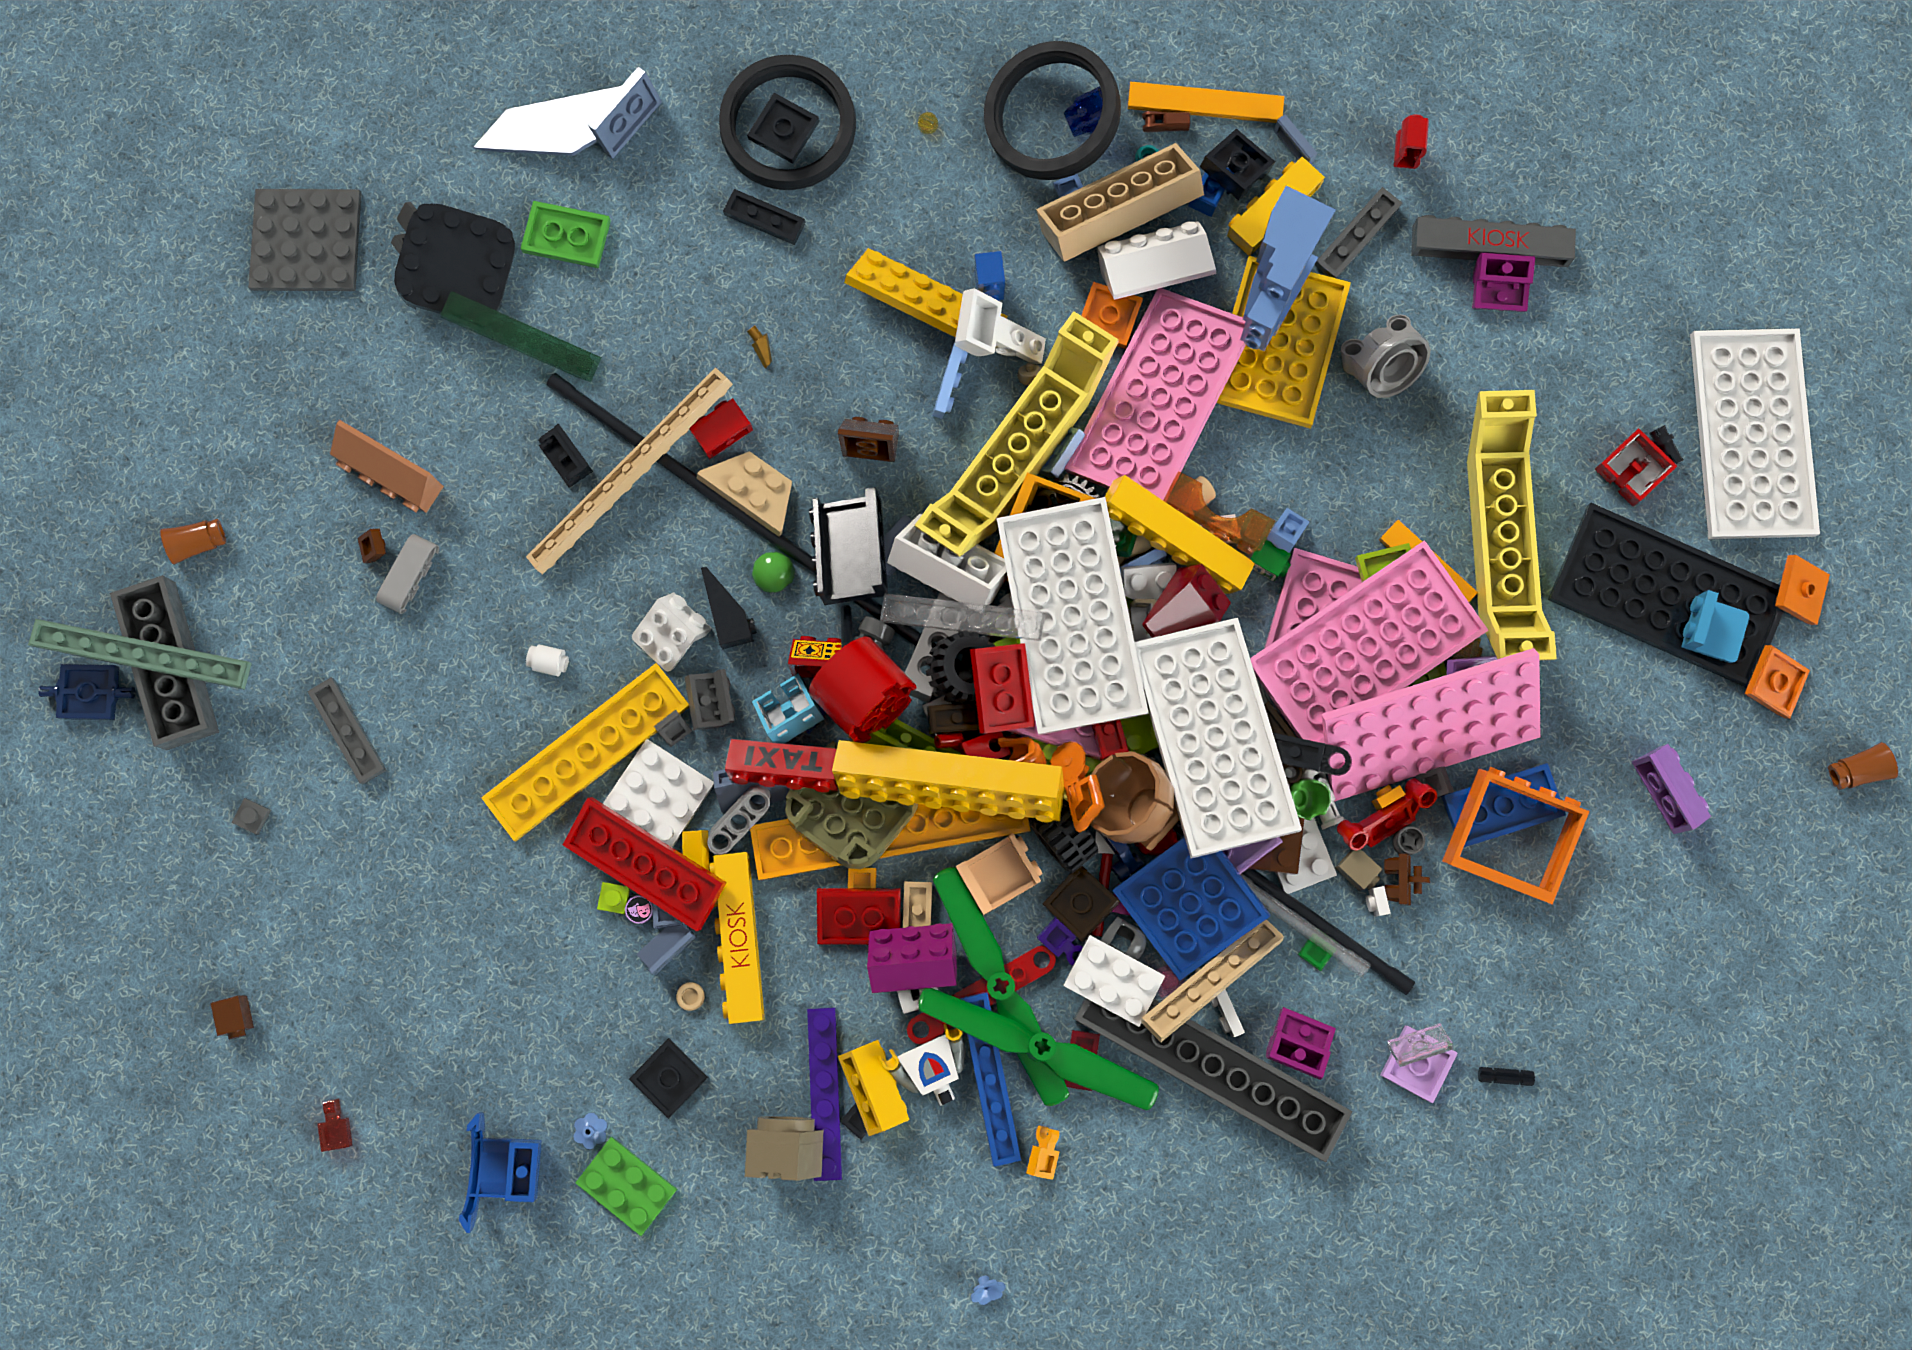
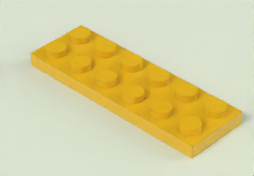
M869 248L846 274L845 284L956 337L962 293ZM1001 313V316L1007 319L1008 316Z

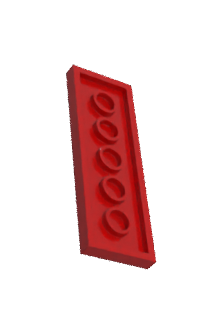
M593 797L586 799L562 844L695 931L702 929L727 883Z

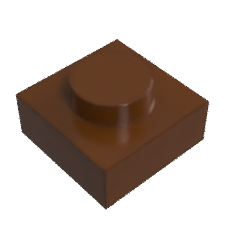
M369 529L357 538L363 563L375 562L386 554L385 541L381 536L380 529Z

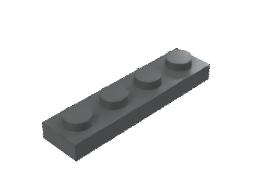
M1382 187L1318 258L1315 266L1327 276L1337 279L1401 207L1402 202Z
M331 677L307 691L359 783L365 784L387 771L335 679Z

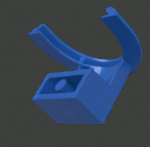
M483 1112L477 1113L467 1125V1131L471 1132V1165L466 1201L463 1211L459 1214V1222L466 1233H470L474 1228L480 1197L505 1198V1201L534 1202L538 1194L542 1140L485 1138V1117Z

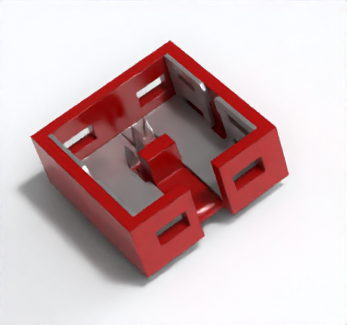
M1638 428L1601 462L1595 470L1609 484L1614 482L1620 488L1618 493L1634 507L1664 480L1677 465Z

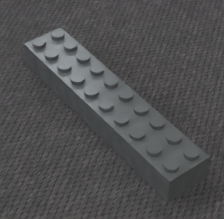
M1085 997L1073 1018L1075 1021L1321 1161L1327 1162L1353 1112L1190 1019L1160 1042L1142 1023L1138 1027ZM1153 999L1147 1013L1160 1002Z

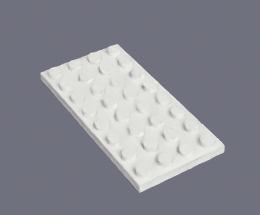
M1800 329L1693 331L1690 334L1708 539L1818 536L1820 529Z
M1105 497L997 518L1020 643H1025L1032 705L1038 735L1147 715L1149 712Z
M1238 618L1134 642L1148 711L1166 773L1174 787V802L1190 857L1195 858L1300 832L1302 828Z

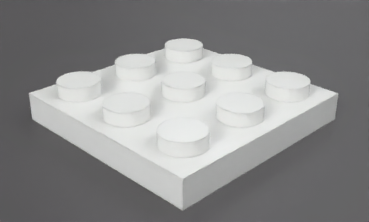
M646 739L603 804L673 848L714 787V782Z

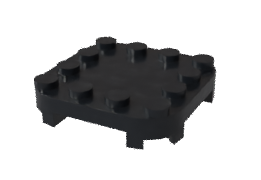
M443 204L419 205L408 222L395 269L394 283L398 295L407 306L415 310L417 307L468 322V325L479 326L480 323L491 320L498 314L501 308L512 262L515 258L513 233L504 224L487 217Z

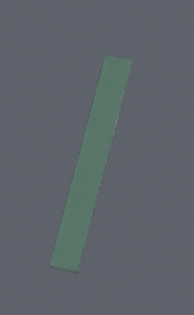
M35 619L28 643L29 646L243 690H245L252 665L248 661Z

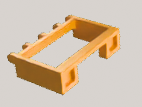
M1027 472L1010 515L1025 513L1028 505L1031 506L1039 486L1079 502L1096 498ZM1000 539L994 554L1004 558ZM1007 576L1004 582L1009 584Z

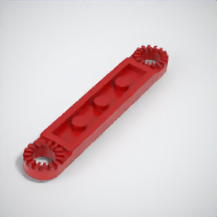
M1037 946L1004 965L1005 972L1014 979L1015 991L1050 972L1055 966V954L1046 946ZM1045 952L1048 954L1050 962L1047 967L1038 968L1034 964L1033 959L1036 953ZM981 978L952 996L959 998L983 992L988 993L987 981ZM997 978L993 989L1004 994L1006 992L1005 987L1009 985L1008 981H1001L1000 978ZM988 993L989 1002L991 1006L994 1003H996V999L991 997ZM922 1012L909 1021L907 1034L914 1043L924 1044L945 1032V1023ZM923 1021L928 1025L929 1033L926 1037L918 1038L913 1034V1026L916 1022ZM947 1024V1029L953 1028V1026Z

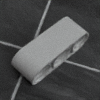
M412 534L405 542L381 585L376 601L400 614L405 613L408 601H412L420 587L418 583L422 576L425 577L433 563L431 560L435 553L438 554L439 546L416 534Z
M760 784L752 785L716 822L710 830L707 842L711 852L717 855L729 852L767 812L771 798L770 790ZM761 795L765 802L755 804L751 801V797ZM739 814L744 816L747 821L737 824L732 820V817ZM722 834L727 837L728 841L718 843L715 841L714 836Z

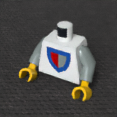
M946 1023L944 1024V1035L898 1057L894 1050L890 1049L892 1058L888 1061L883 1060L881 1056L879 1057L883 1067L891 1073L897 1083L912 1093L920 1092L922 1096L934 1091L940 1106L955 1099L949 1083L959 1079L958 1074L964 1069L966 1054L962 1031L957 1028L949 1030Z

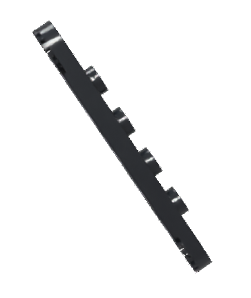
M1273 733L1282 764L1335 776L1346 774L1352 766V757L1344 748ZM1334 754H1342L1345 758L1342 768H1332L1330 766V758Z

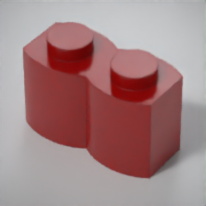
M1413 114L1402 121L1401 129L1396 133L1394 167L1409 169L1419 167L1421 158L1427 152L1428 118Z

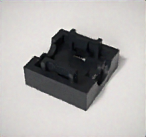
M1236 128L1205 156L1200 168L1210 176L1209 179H1214L1227 190L1226 193L1228 195H1233L1239 201L1258 179L1262 180L1270 172L1275 161Z

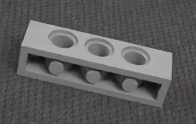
M942 592L938 595L905 671V674L917 687L915 690H911L909 695L927 703L930 702L932 696L938 697L935 693L937 688L935 686L931 687L929 684L932 681L931 676H926L920 670L921 667L926 666L927 658L932 657L929 654L932 649L931 644L953 634L960 633L963 623L968 625L974 613V610L969 609L953 598L945 596ZM951 618L956 624L952 627H947L943 625L941 620Z

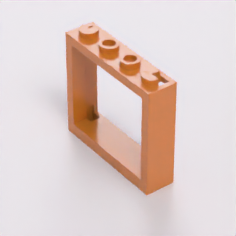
M1492 767L1488 771L1478 769L1442 861L1553 905L1590 811L1580 808L1581 802L1575 799L1565 797L1563 801L1555 798L1557 792L1540 786L1539 791L1530 788L1531 782L1515 777L1514 781L1504 778L1506 772ZM1489 782L1568 812L1539 887L1460 856Z

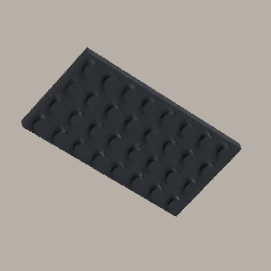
M1589 503L1586 507L1548 598L1553 603L1746 688L1764 646L1771 645L1784 612L1775 606L1780 588L1779 584L1594 503ZM1707 590L1719 593L1716 602L1746 611L1749 614L1738 659L1733 663L1681 647L1684 639L1683 631L1691 615L1690 607L1692 601L1696 596Z

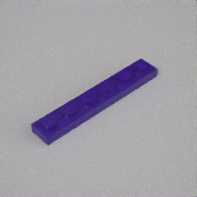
M836 1008L807 1009L811 1118L815 1119L814 1129L824 1130L822 1175L813 1179L814 1181L842 1180Z

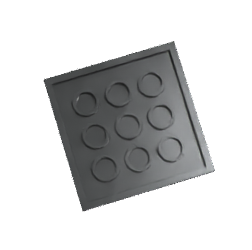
M255 189L248 288L251 291H355L361 191L359 189Z

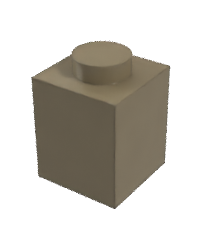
M1351 849L1335 867L1359 891L1365 888L1370 890L1380 880L1378 874L1382 871V868L1361 849L1357 851Z

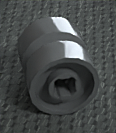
M864 616L858 628L860 635L855 636L852 641L861 637H870L886 653L884 646L890 645L896 631L877 619Z

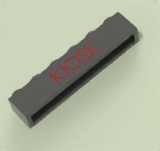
M1424 215L1418 217L1412 226L1411 256L1477 261L1481 253L1534 256L1535 265L1568 267L1575 259L1576 229L1567 228L1565 225L1547 227L1541 226L1539 223L1521 225L1515 224L1512 221L1494 223L1488 222L1486 219L1467 221L1462 220L1460 217L1441 219L1433 215Z

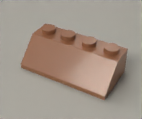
M339 420L337 422L330 455L337 460L335 465L347 473H350L351 470L356 471L360 474L358 479L369 486H372L374 483L382 487L380 492L393 500L396 496L404 500L402 504L413 512L417 513L418 509L427 513L444 486L423 468L343 421Z

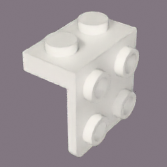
M673 592L656 600L633 632L632 639L656 663L669 672L675 668L692 643L705 637L712 628L706 623L702 615L695 613L687 605L684 598Z

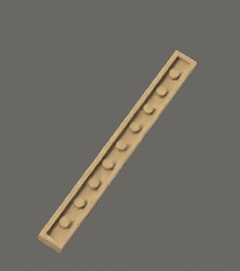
M715 367L526 556L534 568L543 575L549 568L554 566L556 561L568 549L573 547L575 542L587 530L591 529L594 523L606 511L610 510L613 504L625 492L629 491L632 485L644 473L648 472L651 466L663 454L667 453L670 447L681 436L686 434L689 428L700 417L705 415L719 398L726 394L727 390L733 385L730 380Z

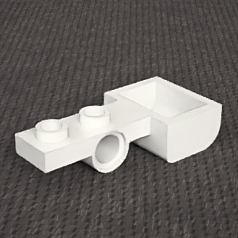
M975 288L963 292L955 338L956 347L975 356H985L996 352L1005 356H1017L1032 364H1042L1046 338L1002 317V302Z

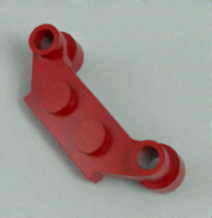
M1416 778L1410 779L1405 785L1406 795L1359 823H1351L1349 820L1341 821L1337 826V832L1343 837L1344 843L1352 850H1360L1366 844L1371 848L1416 820L1415 815L1420 807L1429 808L1437 799L1436 790L1428 784L1421 783Z

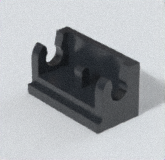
M559 423L538 439L540 443L538 446L569 488L593 472Z

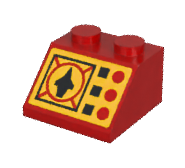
M801 636L800 639H793L788 659V666L792 677L799 673L802 678H814L821 667L841 649V639L828 638L827 641H817L812 636Z

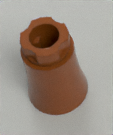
M219 519L209 522L205 520L180 527L163 528L160 531L165 552L173 565L197 554L216 549L217 546L224 545L227 542Z
M1883 742L1855 755L1840 759L1837 763L1828 766L1832 783L1838 790L1881 780L1896 779L1898 776V765L1891 749Z

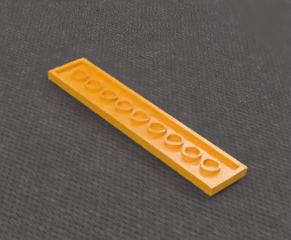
M918 804L914 816L879 859L1009 836L1012 833L1015 835L1030 832L1028 817L1014 819L1005 814L989 816L982 814L980 811L973 810L958 812L948 807L932 809L924 804ZM788 819L755 824L750 829L759 881L843 866L799 835L790 826Z

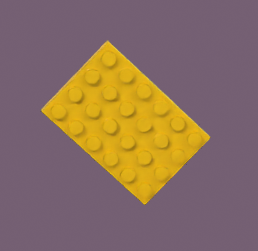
M1248 256L1232 312L1234 315L1244 316L1250 288L1259 263L1256 262L1257 257ZM1310 272L1275 336H1272L1265 351L1252 349L1245 345L1216 403L1311 429L1351 282Z

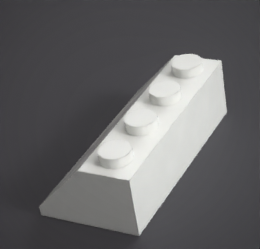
M1199 221L1185 222L1181 226L1161 228L1153 233L1137 234L1129 239L1110 241L1105 245L1097 246L1101 275L1114 300L1216 274L1207 234Z
M919 514L895 537L887 563L896 567L899 571L920 580L923 584L942 592L945 596L964 604L969 609L982 614L993 602L1008 576L1004 558L978 544L962 556H957L915 527L916 522L922 516V514Z

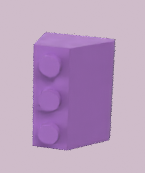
M1666 744L1632 761V764L1673 834L1699 827L1711 815L1708 812L1707 802L1698 795L1693 787L1694 781L1692 777L1680 765L1678 753L1673 748H1670L1669 744Z

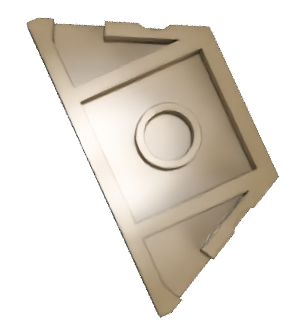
M750 451L700 470L697 473L699 481L779 537L781 536L792 485L790 479Z

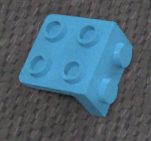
M1707 590L1696 596L1692 601L1690 607L1691 615L1683 631L1684 639L1681 647L1733 663L1738 659L1749 614L1746 611L1716 602L1719 593Z

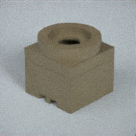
M792 1116L758 1117L757 1128L747 1129L745 1177L766 1178L768 1176V1179L781 1178V1180L794 1181L821 1177L824 1130L814 1129V1118Z

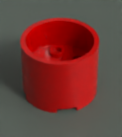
M861 637L845 645L821 667L811 682L809 695L853 742L865 743L871 739L869 734L880 730L882 727L887 729L904 712L912 701L909 697L911 690L913 691L917 687L870 637Z

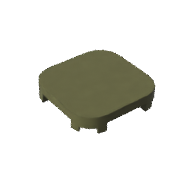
M832 741L825 748L837 749L838 742ZM802 787L800 790L793 791L790 789L786 796L785 811L790 826L799 835L839 864L849 869H862L871 866L882 856L914 816L918 804L914 803L908 806L891 800L877 802L867 797L851 799L841 794L839 788L838 791L818 792L813 788Z

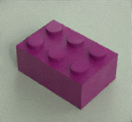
M953 923L870 931L867 970L872 993L956 986L957 947Z

